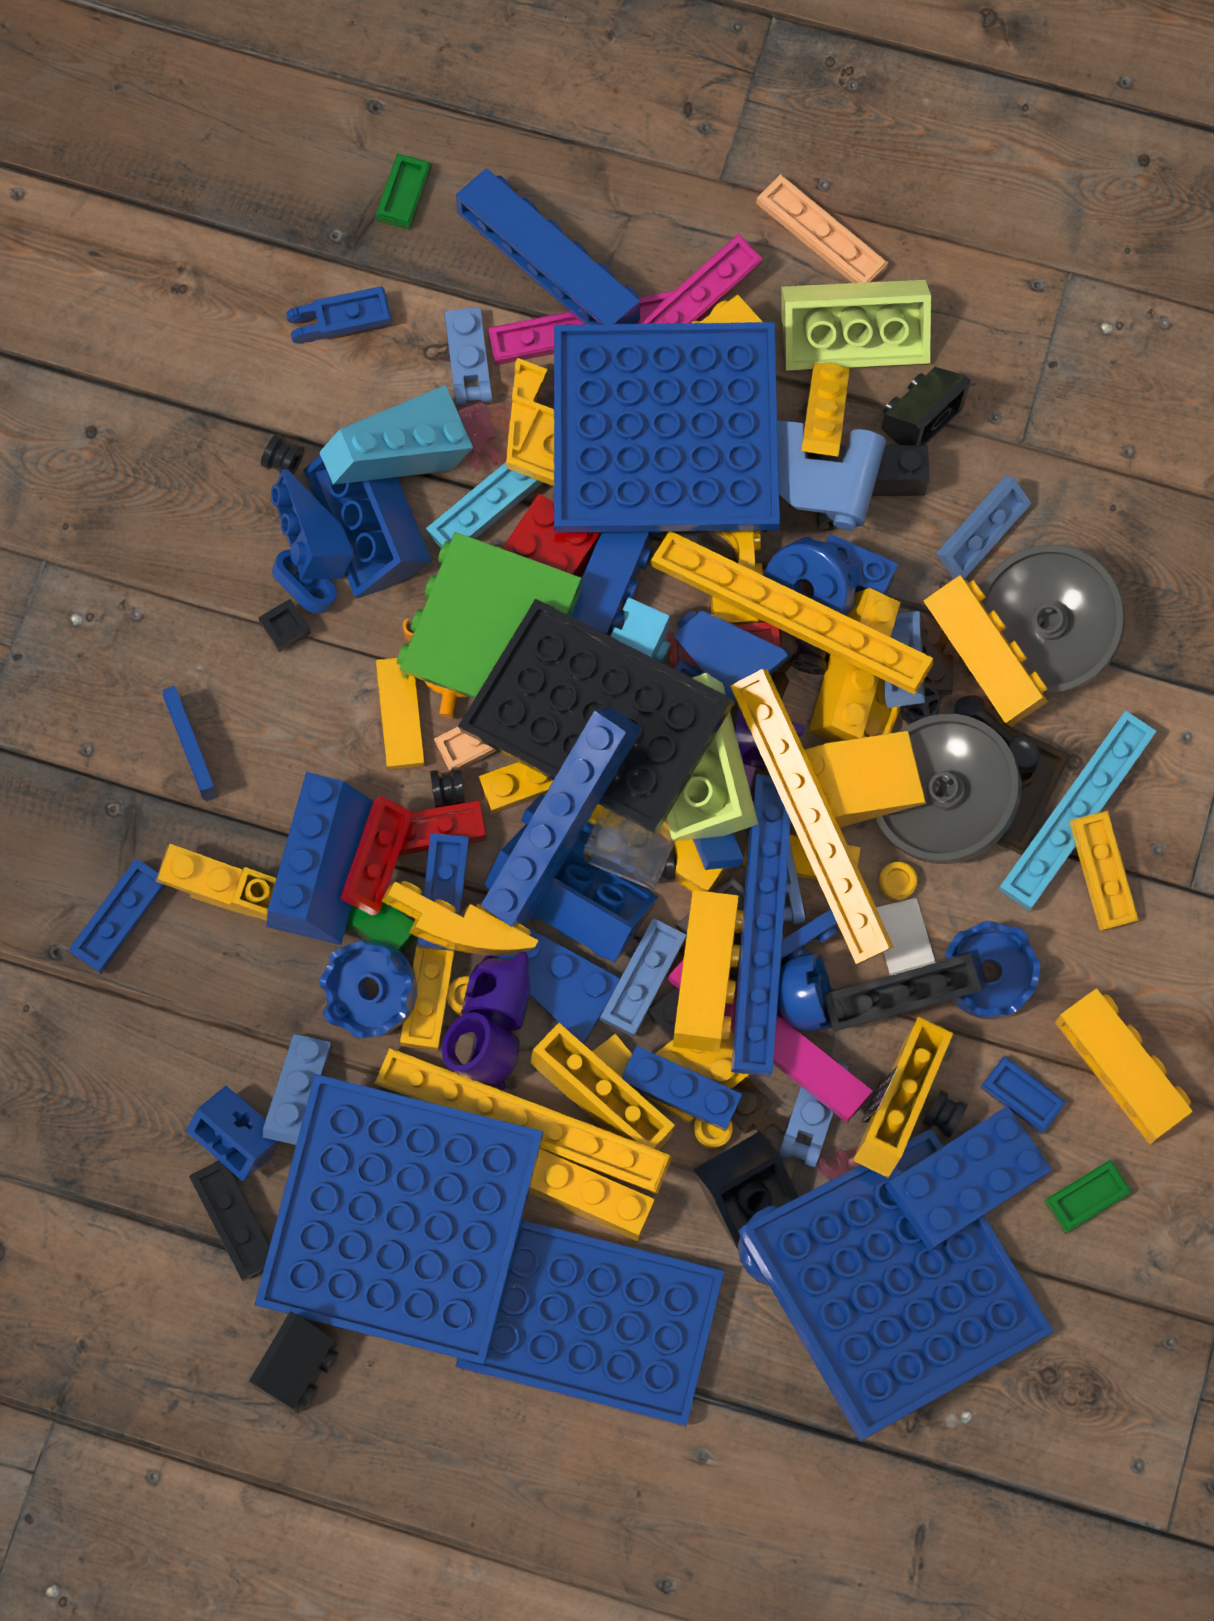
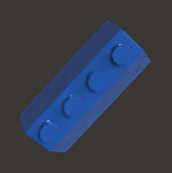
M321 455L303 469L313 496L344 527L354 555L345 575L355 598H362L407 581L432 562L397 477L333 485Z
M310 772L305 773L268 907L266 927L342 945L352 905L341 900L340 897L369 817L373 800L342 780Z
M527 824L500 850L484 884L485 887L491 888ZM569 853L532 917L543 920L558 929L565 937L575 939L590 948L597 956L615 963L630 945L656 903L658 896L623 875L615 879L608 874L602 873L596 866L578 855Z

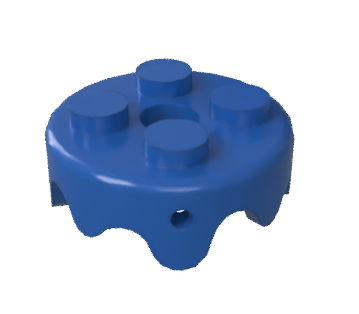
M811 536L796 540L774 554L764 574L765 577L804 596L806 595L801 590L800 582L802 579L808 580L813 585L814 594L812 597H806L845 616L854 608V593L860 580L859 570L854 565L844 563L838 555L837 546L832 543L816 541Z
M984 921L967 930L960 931L950 943L944 958L978 949L982 965L985 963L995 964L1000 970V978L994 982L987 981L988 987L982 991L951 1000L964 1012L981 1019L995 1020L1018 1012L1027 1004L1035 992L1040 974V961L1030 945L1027 933L1019 927L1005 926L993 921Z
M363 940L341 947L329 955V964L319 981L320 987L324 989L327 997V1005L323 1010V1015L327 1022L346 1029L356 1038H367L387 1034L399 1028L409 1018L417 998V981L413 968L401 951L391 944L379 940ZM368 977L373 978L378 983L379 993L376 998L371 997L365 990V981Z

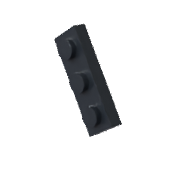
M218 1160L190 1175L189 1177L242 1281L262 1272L270 1246L232 1172Z

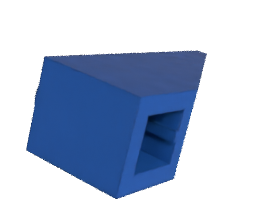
M282 469L276 484L272 486L271 501L273 506L277 507L281 519V531L288 539L291 548V560L297 566L301 580L342 579L354 556L344 527L288 469Z

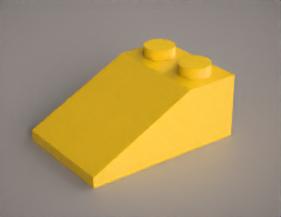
M908 731L831 742L804 750L840 828L926 804Z

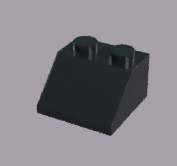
M934 367L926 375L923 373L918 374L907 388L909 391L901 399L896 396L886 405L882 412L884 418L881 429L899 445H926L963 410L971 380L965 375Z
M761 1131L693 1169L705 1197L737 1249L740 1239L738 1230L746 1225L755 1213L768 1206L779 1208L798 1198L779 1153Z
M290 1311L249 1382L256 1390L295 1413H298L301 1406L307 1409L319 1388L314 1385L322 1371L328 1373L339 1355V1352L334 1350L337 1342L308 1321Z

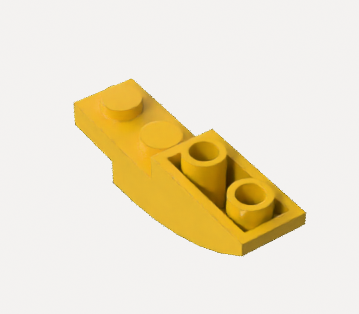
M169 844L155 882L189 893V897L208 904L267 921V911L276 878L247 867L240 869Z
M395 881L388 887L382 899V902L415 919L409 931L410 934L448 949L481 955H514L519 952H529L535 948L538 942L537 939L530 936L531 931L521 924L510 927L505 922L497 919L494 914L482 907L481 904H476V906L470 904L462 911L461 915L455 913L457 909L451 904L440 899H436L435 902L421 895L423 891L419 887L406 881H402L401 884Z

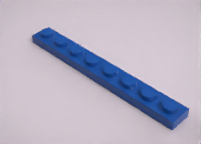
M756 774L753 779L752 801L758 825L752 826L749 829L731 1072L770 1077L773 1073L791 820L771 776Z

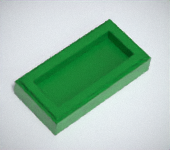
M397 153L375 215L376 221L407 230L411 229L432 169L431 162Z
M1110 1159L1051 1195L1044 1202L1063 1232L1067 1234L1127 1197L1132 1191Z

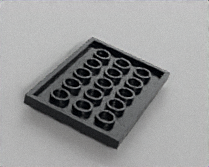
M535 599L458 725V728L461 732L554 780L594 710L612 707L640 726L642 730L598 804L657 834L734 702L732 698Z

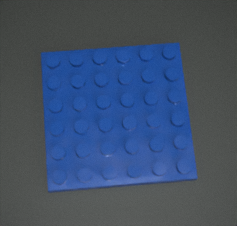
M775 322L554 325L555 533L779 530Z
M314 1074L255 1306L286 1314L292 1311L298 1316L309 1320L485 1365L544 1131Z
M932 1128L908 1140L901 1159L889 1177L860 1165L744 1225L738 1230L860 1442L1054 1332L985 1216H982L929 1251L885 1187L890 1180L943 1147Z

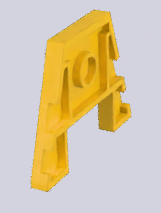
M517 358L515 362L506 466L509 470L554 486V409L536 403L548 377V369Z
M731 1030L729 1040L721 1039L719 1052L673 1047L672 1040L655 1053L732 1090L745 1077L749 1078V1074L731 1072L734 1033ZM616 1033L592 1051L620 1077H622L632 1056V1053ZM647 1096L648 1099L688 1125L696 1119Z

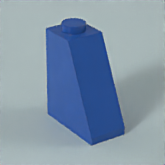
M694 610L686 614L676 624L680 629L673 634L704 673H708L723 683L725 694L732 698L734 705L737 704V700L730 685L761 669H768L771 675L792 657L788 650L702 610L698 614Z

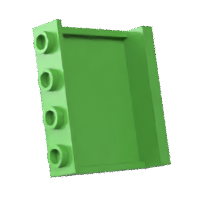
M455 532L451 542L445 541L441 548L438 562L442 563L438 575H431L424 593V596L428 597L423 610L418 609L414 615L411 624V630L414 631L410 644L404 643L399 652L397 664L401 665L400 672L402 677L408 679L409 676H413L475 699L534 600L538 599L571 616L582 590L581 577Z

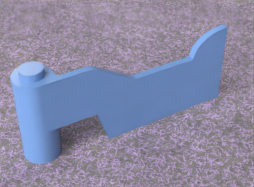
M777 420L779 495L795 509L826 513L834 521L833 525L837 528L853 531L855 527L863 526L885 449L886 439L872 431L852 430L842 463L807 459V452L801 451L805 425L798 422Z

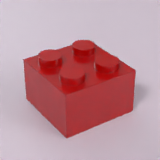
M539 493L502 549L581 577L587 568L601 532L555 533L554 502Z

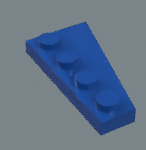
M525 926L531 931L530 936L538 940L535 948L527 952L531 989L529 997L533 998L548 1012V1015L556 1023H560L585 1045L620 978ZM517 954L485 956H492L493 958L513 959Z

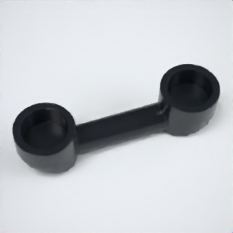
M968 695L956 702L954 714L975 718L993 728L1003 738L1017 760L1020 774L1031 773L1037 768L1039 751L1035 742L1025 736L1017 737L984 709V700L980 696Z

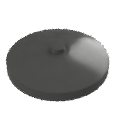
M1054 544L1033 546L1021 550L1000 563L992 571L981 588L986 596L981 602L988 613L993 610L997 612L1007 627L1002 633L1009 644L1015 640L1025 653L1027 659L1022 663L1031 674L1036 671L1046 684L1048 690L1043 692V694L1066 693L1093 681L1112 662L1120 647L1125 628V610L1119 588L1112 576L1097 560L1080 550Z
M960 714L932 715L904 727L899 732H909L926 804L875 818L882 832L897 848L907 855L929 863H958L972 859L987 851L1009 829L1020 804L1021 775L1017 760L1010 747L987 724Z

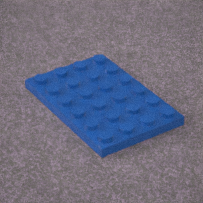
M522 1220L486 1364L483 1365L458 1358L456 1368L686 1427L724 1271Z

